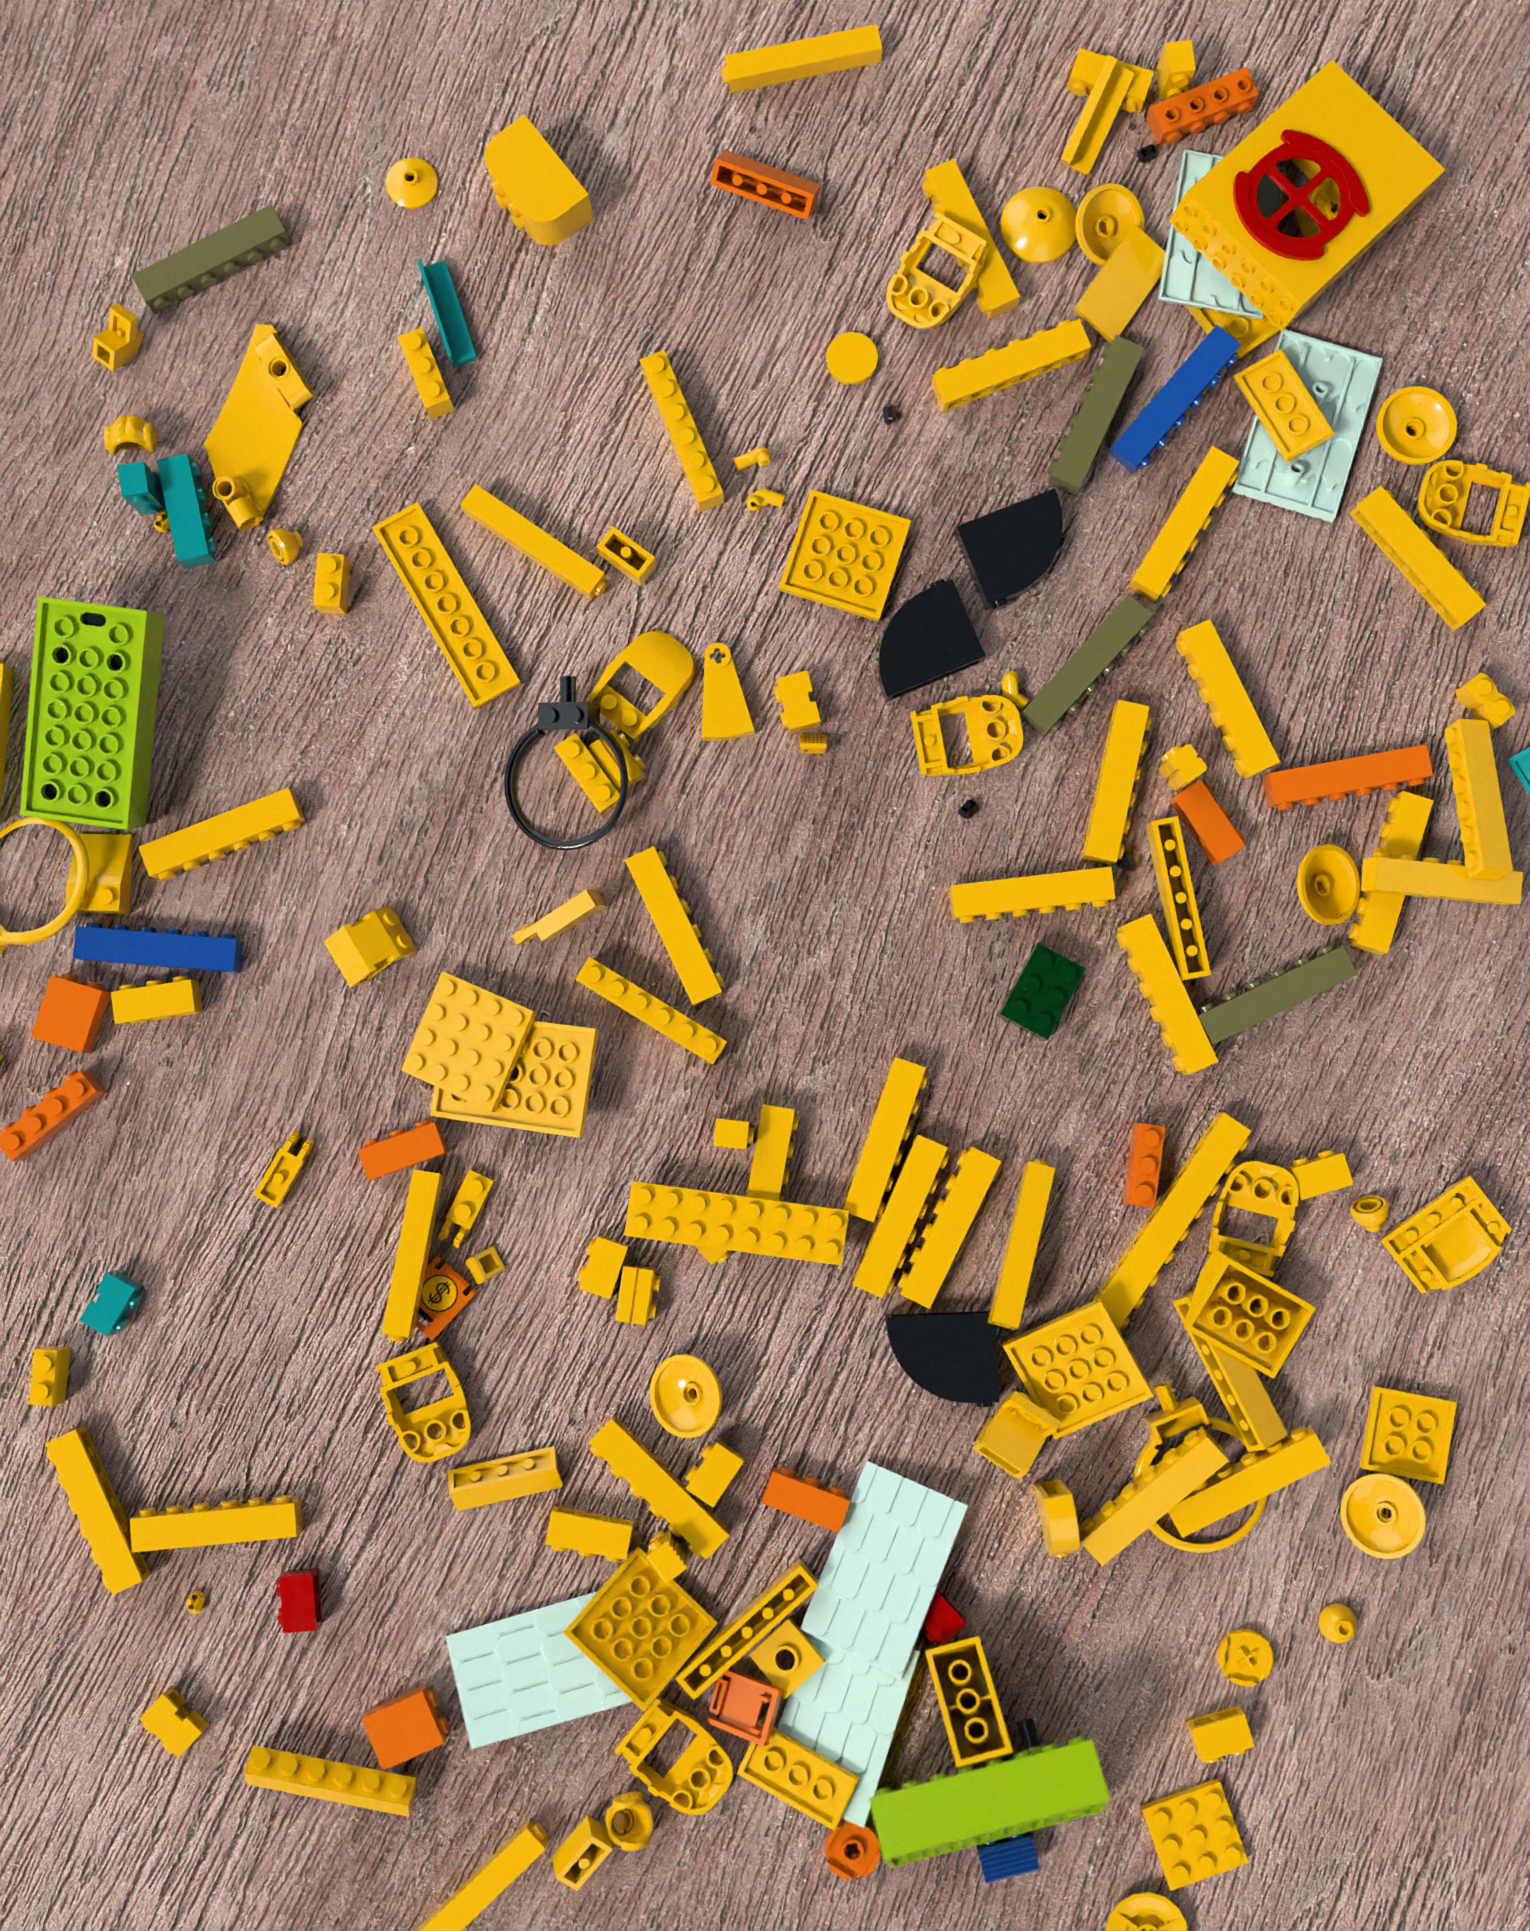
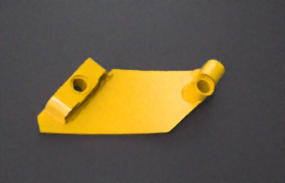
M256 324L230 394L209 436L204 442L216 478L213 484V493L218 499L223 501L241 531L253 528L264 520L263 516L280 484L304 424L296 409L315 396L313 389L273 325ZM286 367L285 374L281 376L282 369ZM232 486V492L227 496V490Z

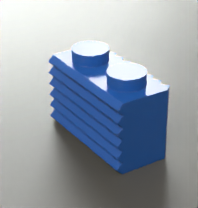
M1030 1832L977 1845L986 1883L1040 1870Z

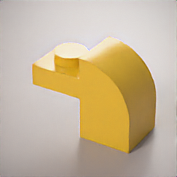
M118 303L111 306L108 328L94 336L92 357L111 371H115L126 364L138 350L143 339V333L137 329L138 318Z

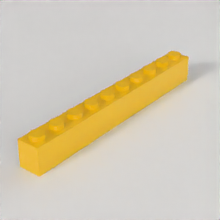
M1218 1112L1092 1300L1093 1302L1102 1298L1120 1332L1129 1323L1130 1318H1128V1315L1132 1309H1137L1142 1304L1145 1298L1143 1293L1148 1285L1152 1287L1160 1276L1158 1270L1162 1264H1167L1174 1256L1175 1250L1173 1248L1178 1240L1182 1242L1190 1231L1188 1225L1192 1219H1197L1204 1211L1205 1205L1203 1203L1208 1195L1212 1197L1220 1186L1218 1180L1223 1173L1227 1174L1234 1166L1235 1160L1233 1158L1237 1152H1242L1250 1141L1248 1136L1251 1130L1224 1112Z

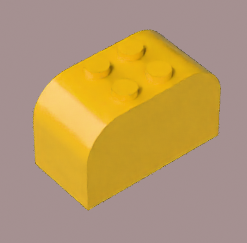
M525 114L490 140L485 150V163L492 183L491 187L496 194L495 200L503 210H509L512 214L510 217L514 225L519 230L523 228L532 240L542 245L559 244L594 219L589 194Z
M979 1636L926 1650L927 1661L957 1769L967 1766L977 1768L984 1766L985 1762L990 1760L1012 1758L1013 1751Z

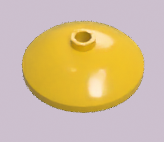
M1114 183L1097 186L1086 194L1078 208L1075 227L1078 243L1089 260L1103 267L1130 226L1136 224L1144 231V215L1139 201L1129 189Z
M1043 186L1026 188L1015 194L1008 201L1002 212L1000 221L1002 239L1010 252L1023 261L1035 264L1055 261L1070 250L1076 239L1075 223L1077 212L1071 201L1055 189ZM1043 214L1046 218L1039 219L1037 215Z
M1422 386L1406 387L1393 393L1382 404L1376 419V433L1383 449L1395 460L1409 465H1424L1439 459L1451 447L1457 431L1456 416L1447 399L1437 391ZM1407 429H1411L1414 435H1409Z
M1325 844L1312 848L1304 856L1298 870V896L1304 910L1314 921L1323 925L1340 924L1352 915L1359 900L1360 879L1356 865L1350 855L1336 845Z
M680 1354L666 1359L656 1369L650 1385V1401L657 1420L668 1432L682 1438H693L709 1431L718 1420L722 1408V1390L715 1372L704 1360L694 1355Z
M1384 1473L1369 1474L1352 1483L1343 1496L1341 1503L1343 1527L1350 1540L1365 1553L1377 1558L1394 1559L1411 1552L1422 1540L1426 1529L1425 1508L1417 1492L1402 1479ZM1384 1508H1388L1391 1510V1517H1387L1384 1515Z

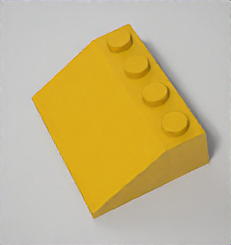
M1214 1249L1200 1273L1183 1328L1274 1379L1316 1307L1219 1250Z

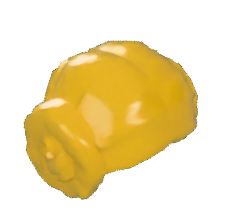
M138 415L119 416L112 425L104 428L105 447L111 455H117L119 450L137 448L147 449L148 452L155 453L158 444L157 429L153 424L146 423Z
M634 1791L614 1797L612 1806L607 1809L605 1814L608 1837L614 1844L620 1845L622 1851H636L648 1847L651 1843L650 1836L654 1823L651 1808L643 1800L642 1794Z

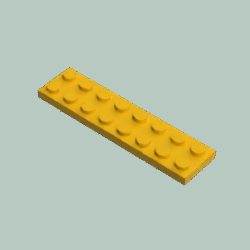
M416 502L373 526L372 529L475 710L521 685L519 678L419 503Z
M632 1181L624 1236L842 1266L849 1210Z

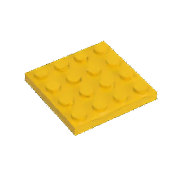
M811 489L779 585V591L879 622L911 520Z
M442 971L401 1070L490 1112H496L537 1012Z
M1102 1298L1003 1343L1004 1350L1034 1403L1040 1408L1050 1410L1055 1415V1418L1061 1421L1058 1430L1052 1434L1054 1439H1058L1154 1397V1391Z
M637 1546L563 1630L562 1634L642 1711H645L718 1622L674 1580L666 1584L647 1559V1554Z

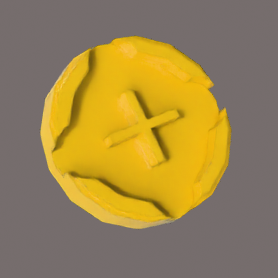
M842 333L834 338L828 346L826 354L827 369L833 379L841 384H862L871 378L877 367L878 354L876 346L870 338L862 333Z
M1238 1628L1229 1632L1221 1640L1217 1650V1661L1221 1671L1231 1682L1240 1686L1259 1684V1681L1267 1678L1274 1664L1273 1651L1268 1641L1259 1632L1249 1628Z

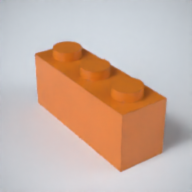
M1200 779L1175 795L1169 802L1214 867L1244 848L1245 844L1243 841L1245 839L1241 831L1237 827L1233 828L1228 819L1230 817L1227 810L1222 805L1219 806L1213 798L1215 794L1212 788Z
M430 1119L414 1124L416 1128L414 1130L406 1132L405 1128L389 1133V1139L380 1141L379 1137L364 1142L365 1147L358 1149V1153L368 1181L449 1153L439 1122L431 1123Z
M1144 1123L1132 1124L1122 1203L1155 1208L1165 1126Z
M780 1466L779 1469L773 1467L762 1496V1503L838 1533L851 1500L850 1496L846 1495L847 1491L834 1485L831 1488L820 1485V1480L806 1475L805 1479L795 1475L793 1469L785 1466Z

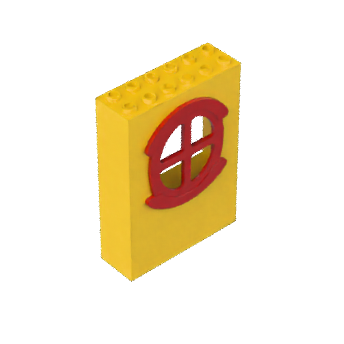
M1331 60L1185 193L1169 222L1177 232L1181 233L1192 243L1197 251L1201 252L1211 262L1215 269L1219 270L1230 281L1233 287L1244 294L1250 303L1268 318L1272 325L1282 332L1426 195L1446 169L1338 64ZM1290 159L1311 180L1302 188H1296L1276 168V164ZM1263 176H1268L1289 196V200L1269 218L1264 217L1260 213L1257 204V189ZM1320 185L1330 197L1337 201L1336 205L1339 207V210L1333 220L1328 219L1308 199V195ZM1300 207L1321 228V232L1307 237H1292L1279 232L1276 225L1294 208Z

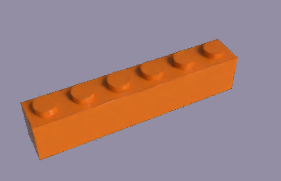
M1427 744L1272 772L1262 777L1268 808L1277 807L1278 811H1284L1294 808L1296 803L1303 802L1304 806L1319 804L1320 799L1330 798V802L1346 799V794L1356 793V797L1370 795L1373 793V789L1382 788V792L1399 789L1398 785L1408 783L1409 787L1425 784L1427 778L1433 776Z

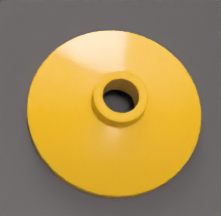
M405 158L395 163L389 170L386 178V187L389 196L396 204L404 208L416 209L425 206L434 198L438 189V178L435 170L428 162L419 158ZM409 177H415L413 181H406Z

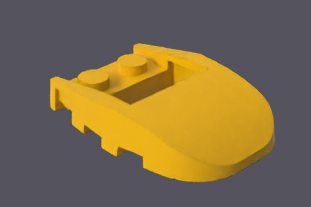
M939 212L934 214L936 221L928 231L922 229L908 252L905 251L900 258L902 263L897 274H893L886 293L887 304L891 312L907 324L919 329H932L948 320L974 287L990 248L987 241ZM932 243L970 265L969 274L957 293L918 270Z
M1456 460L1440 461L1430 467L1422 480L1418 496V511L1426 526L1450 538L1470 545L1514 547L1519 541L1530 496V483L1527 482L1525 485L1512 481V475L1503 471L1500 473L1488 469V465L1481 463L1468 465ZM1472 482L1501 489L1489 536L1460 530Z
M660 631L645 632L632 641L607 666L587 702L600 704V714L637 743L640 740L638 736L649 727L653 729L669 711H673L678 705V700L693 680L695 674L694 659L687 648L669 634ZM625 662L665 694L648 716L644 715L607 684Z
M966 695L956 697L955 700L931 705L929 710L917 714L916 711L910 712L920 776H962L980 772L1011 761L1019 754L1023 745V731L1019 712L1010 700L1002 696L982 695V697H967ZM964 712L973 763L948 767L938 716Z
M1247 1161L1237 1165L1229 1172L1211 1216L1208 1259L1213 1250L1217 1249L1259 1274L1274 1276L1273 1265L1277 1256L1282 1257L1289 1234L1293 1232L1296 1223L1294 1213L1295 1207L1298 1206L1299 1190L1296 1179L1289 1171L1277 1165L1261 1161ZM1226 1205L1278 1218L1271 1246L1220 1234L1219 1230Z
M438 1340L375 1366L376 1372L380 1370L383 1386L380 1388L387 1410V1420L389 1425H392L399 1437L398 1441L409 1457L419 1462H434L463 1448L470 1436V1414L459 1375ZM444 1368L454 1395L404 1414L394 1388Z
M660 1696L654 1699L621 1741L616 1744L614 1749L617 1755L621 1752L630 1762L629 1769L636 1777L639 1776L654 1796H661L670 1802V1806L688 1815H700L709 1811L726 1792L732 1781V1764L729 1755L722 1745L693 1715ZM678 1718L695 1732L697 1736L664 1777H662L645 1763L643 1759L675 1719Z

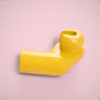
M759 447L733 458L737 471H740L756 463L766 466L771 462V456L767 448Z
M761 488L748 496L746 501L747 507L751 511L760 510L768 504L782 508L786 495Z
M1009 671L1003 676L1001 681L1002 695L1022 711L1029 702V699L1019 693V674L1015 671Z

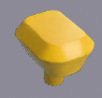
M166 511L161 512L153 523L154 528L159 532H166L170 527Z
M194 1591L191 1594L190 1599L187 1600L189 1612L193 1614L201 1612L205 1601V1594L201 1591Z

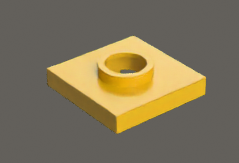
M791 1617L749 1655L773 1685L784 1689L782 1694L784 1699L790 1696L826 1662V1659ZM786 1649L793 1653L795 1664L792 1669L784 1670L785 1668L776 1660L777 1653L780 1650Z

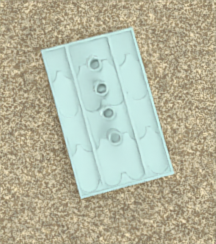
M1183 150L1172 215L1185 193L1224 158L1223 156ZM1276 166V168L1285 176L1286 168ZM1268 176L1261 178L1257 189L1258 208L1260 213L1266 218L1271 217L1280 208L1283 193ZM1170 224L1158 300L1220 313L1240 315L1247 318L1262 319L1264 314L1257 307H1254L1244 294L1233 287L1230 281L1219 270L1215 269L1211 262Z
M1284 329L1279 334L1274 352L1279 349L1283 350L1334 431V437L1286 464L1255 414L1237 472L1239 474L1234 481L1231 492L1266 503L1269 502L1272 505L1292 511L1295 510L1296 512L1321 518L1332 523L1338 511L1383 359Z
M866 1461L840 1532L837 1533L836 1540L818 1581L819 1587L815 1590L800 1630L808 1636L896 1678L902 1679L964 1520L968 1505Z
M596 1592L445 1636L471 1749L632 1702L562 1634L563 1630Z
M808 1636V1639L826 1659V1662L788 1697L778 1730L860 1777L841 1819L865 1828L871 1809L869 1798L875 1797L874 1792L877 1791L920 1651L913 1649L903 1677L899 1679Z

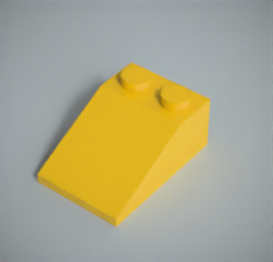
M78 834L84 842L88 853L90 875L85 897L76 913L130 914L133 835ZM75 851L67 879L66 905L73 894L77 880Z

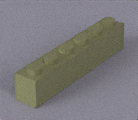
M270 204L131 276L145 303L154 313L167 309L172 303L180 299L191 297L195 291L203 287H210L217 280L227 275L236 274L244 266L250 263H257L264 256L272 252L283 250L292 241L275 209Z
M1118 335L1115 336L1112 344L1106 343L1100 356L1105 360L1101 367L1096 365L1091 375L1090 381L1094 382L1091 390L1085 388L1079 404L1083 405L1080 414L1074 412L1068 427L1072 428L1069 437L1063 436L1057 449L1062 453L1058 460L1053 458L1047 470V474L1051 475L1047 484L1077 496L1145 349L1144 347Z
M1129 594L1022 711L1020 717L1042 737L1048 732L1053 735L1063 723L1060 718L1066 712L1071 715L1081 704L1078 698L1083 693L1088 696L1098 685L1095 681L1101 673L1106 676L1116 665L1113 660L1117 655L1120 654L1123 657L1133 646L1130 641L1136 635L1141 638L1151 625L1148 621L1153 614Z
M1333 944L1318 950L1320 955L1318 957L1310 959L1309 956L1295 961V968L1286 971L1285 967L1271 973L1272 979L1262 983L1261 979H1258L1246 985L1247 991L1239 995L1237 991H1233L1223 996L1224 1002L1216 1006L1211 1002L1198 1008L1199 1014L1197 1016L1210 1044L1213 1045L1358 975L1344 946L1334 948Z

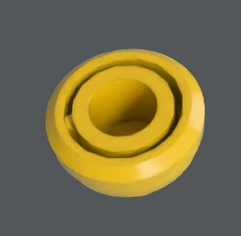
M273 529L268 533V544L275 558L281 564H290L298 555L299 547L303 546L300 534L297 531L292 533L285 529Z
M1364 1196L1357 1199L1350 1206V1213L1354 1220L1365 1227L1367 1231L1376 1232L1382 1228V1224L1388 1217L1389 1203L1380 1196Z
M1335 1603L1328 1605L1319 1616L1318 1625L1320 1632L1331 1642H1348L1357 1632V1618L1354 1612L1344 1604Z

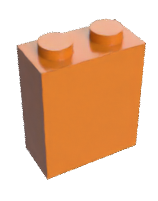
M62 973L61 977L51 975L31 1037L81 1053L91 1054L111 992L102 990L104 985L89 980L86 985L78 983V977Z
M428 1684L367 1710L361 1718L382 1771L445 1743L450 1731L449 1724L445 1716L441 1717L437 1708L439 1706L437 1695L434 1690L430 1691Z

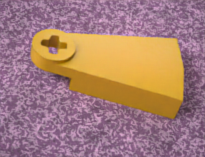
M713 643L707 647L704 654L702 741H726L754 735L755 730L731 652L725 644ZM719 650L721 655H725V657L721 658V663H716L715 659H710V656H714V651Z
M586 889L536 923L520 929L512 937L517 946L537 936L540 937L541 941H551L607 908V905L599 891L596 889Z

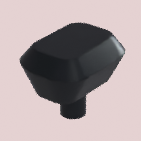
M1153 144L1138 149L1136 153L1139 161L1142 163L1151 161L1158 156V152Z
M888 403L883 407V419L886 425L895 423L897 417H901V412H896L894 405Z
M970 799L958 809V813L963 818L969 819L979 810V805Z
M1129 851L1123 854L1122 862L1117 863L1118 868L1125 866L1126 871H1135L1137 868L1134 857Z

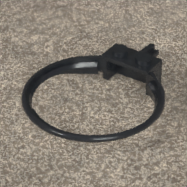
M576 676L560 677V702L538 703V723L528 730L515 745L508 759L504 779L508 809L518 827L533 841L556 850L584 848L604 837L620 817L628 792V772L623 751L616 738L600 725V704L576 702ZM590 726L594 728V734L600 737L611 749L619 767L621 786L616 808L609 820L600 829L586 837L571 841L552 839L537 831L527 821L520 809L516 795V775L519 765L528 750L546 735L543 730L589 729Z

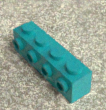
M188 453L156 460L177 561L185 569L216 562L215 552H218L216 540L211 536L209 527H212V519L209 512L205 511L204 502H207V496L204 487L200 486L198 477H202V472L198 461H194Z

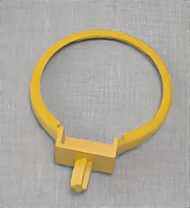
M27 817L11 823L0 831L1 839L12 830L28 824L47 825L56 828L70 841L77 859L75 888L64 910L49 924L31 931L8 932L0 923V954L8 945H31L52 937L70 922L83 902L89 883V857L81 837L70 825L63 821Z
M1169 1381L1159 1382L1154 1386L1162 1409L1143 1417L1150 1436L1137 1458L1133 1473V1484L1142 1477L1143 1472L1150 1466L1158 1452L1154 1447L1162 1444L1161 1440L1199 1424L1210 1425L1211 1429L1228 1433L1243 1444L1244 1442L1234 1424L1206 1415L1202 1403L1194 1396L1177 1403ZM1268 1495L1258 1500L1253 1514L1249 1516L1247 1521L1237 1531L1214 1542L1193 1543L1181 1541L1165 1532L1157 1522L1152 1524L1149 1529L1166 1544L1183 1551L1195 1553L1218 1551L1235 1544L1252 1530L1264 1511Z

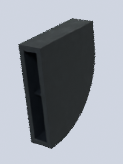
M1055 488L956 526L955 538L985 611L992 608L994 611L1005 608L1009 605V601L1022 596L1033 588L1049 569L1057 553L1063 527L1061 504Z
M940 579L930 584L929 589L908 600L889 622L881 642L878 657V678L886 702L984 661L986 655L952 579L946 582L944 579Z
M990 1311L885 1314L886 1332L891 1349L905 1373L921 1388L949 1401L976 1403L977 1407H992L993 1402H1000L996 1325L988 1323Z

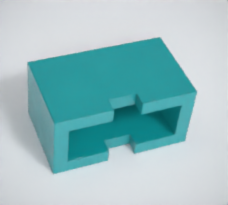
M144 461L117 466L122 497L136 511L144 515L155 514L157 510L165 509L161 480L155 472H151L150 467Z
M116 1270L107 1272L96 1290L100 1294L96 1303L93 1301L89 1302L79 1321L107 1337L120 1333L128 1322L126 1316L130 1309H134L142 1298L140 1292L144 1286Z

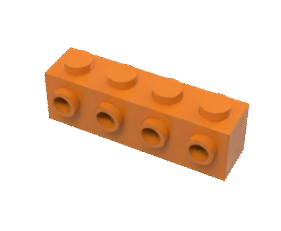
M1244 67L1152 105L1146 120L1158 146L1166 143L1171 145L1190 133L1192 135L1198 134L1209 125L1214 123L1215 125H1220L1231 116L1236 114L1244 115L1250 112L1259 93L1247 67Z
M725 149L715 160L710 181L711 185L717 186L724 191L736 193L748 200H755L766 204L770 208L779 209L797 218H804L806 220L815 211L822 186L821 184Z
M78 1070L71 1072L64 1078L65 1083L58 1089L55 1087L46 1092L41 1103L27 1108L22 1112L21 1115L23 1117L19 1121L6 1125L0 1131L2 1134L0 1135V1148L11 1161H24L107 1093V1090L91 1071L78 1072Z

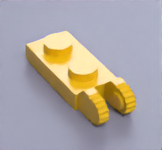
M296 1130L290 1134L283 1148L279 1149L254 1193L255 1197L276 1209L281 1206L305 1164L306 1157L314 1146L315 1141L309 1138L305 1141L297 1156L290 1151L298 1142L300 1133Z
M469 1169L446 1216L447 1220L439 1233L438 1239L444 1241L448 1237L453 1223L462 1226V1228L456 1235L453 1246L456 1248L461 1246L468 1230L472 1229L495 1182L494 1180Z

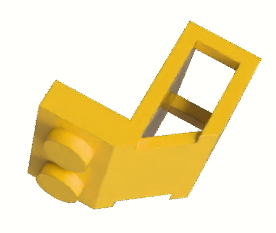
M391 906L368 913L353 926L350 923L344 925L324 941L350 988L368 982L394 961L412 956L417 952L411 937L407 934L398 915Z
M1014 1391L1005 1397L995 1416L987 1420L972 1449L1016 1479H1019L1028 1474L1046 1437L1058 1430L1061 1421L1056 1419L1050 1410L1040 1408L1034 1404L1028 1395Z

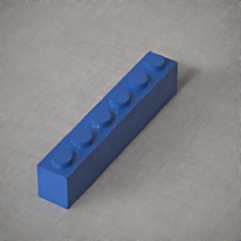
M1216 325L1115 442L1109 454L1132 474L1138 468L1143 470L1152 459L1150 453L1155 448L1160 450L1170 438L1167 435L1173 427L1177 430L1186 420L1187 416L1184 414L1190 407L1195 409L1205 397L1202 395L1207 387L1212 389L1222 378V375L1219 373L1226 366L1230 369L1240 356L1237 352L1241 344L1220 326Z
M86 922V927L76 926L74 959L241 973L244 942L235 939V934L219 933V938L209 937V932L193 931L191 936L182 935L183 930L166 929V933H156V928L139 927V931H130V926L113 924L112 929H105L103 924Z

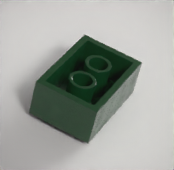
M1040 943L1035 944L996 1016L1042 1041L1048 1040L1086 968Z

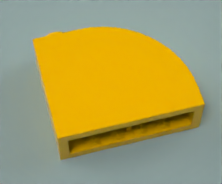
M1060 1478L1033 1483L1045 1547L1049 1555L1064 1557L1070 1555V1552L1079 1551V1530L1072 1493Z

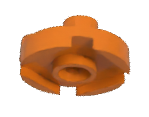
M842 1819L835 1831L832 1829L829 1831L825 1840V1856L830 1869L839 1877L847 1880H854V1877L862 1875L865 1877L872 1873L880 1859L879 1838L869 1824L866 1823L865 1828H862ZM856 1843L859 1853L853 1852L851 1855H848L846 1846Z

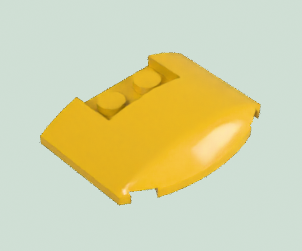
M1467 1176L1446 1188L1445 1192L1402 1223L1396 1224L1380 1239L1420 1293H1428L1426 1290L1449 1289L1478 1274L1498 1255L1502 1249L1500 1246L1505 1234H1510L1511 1227L1471 1176Z

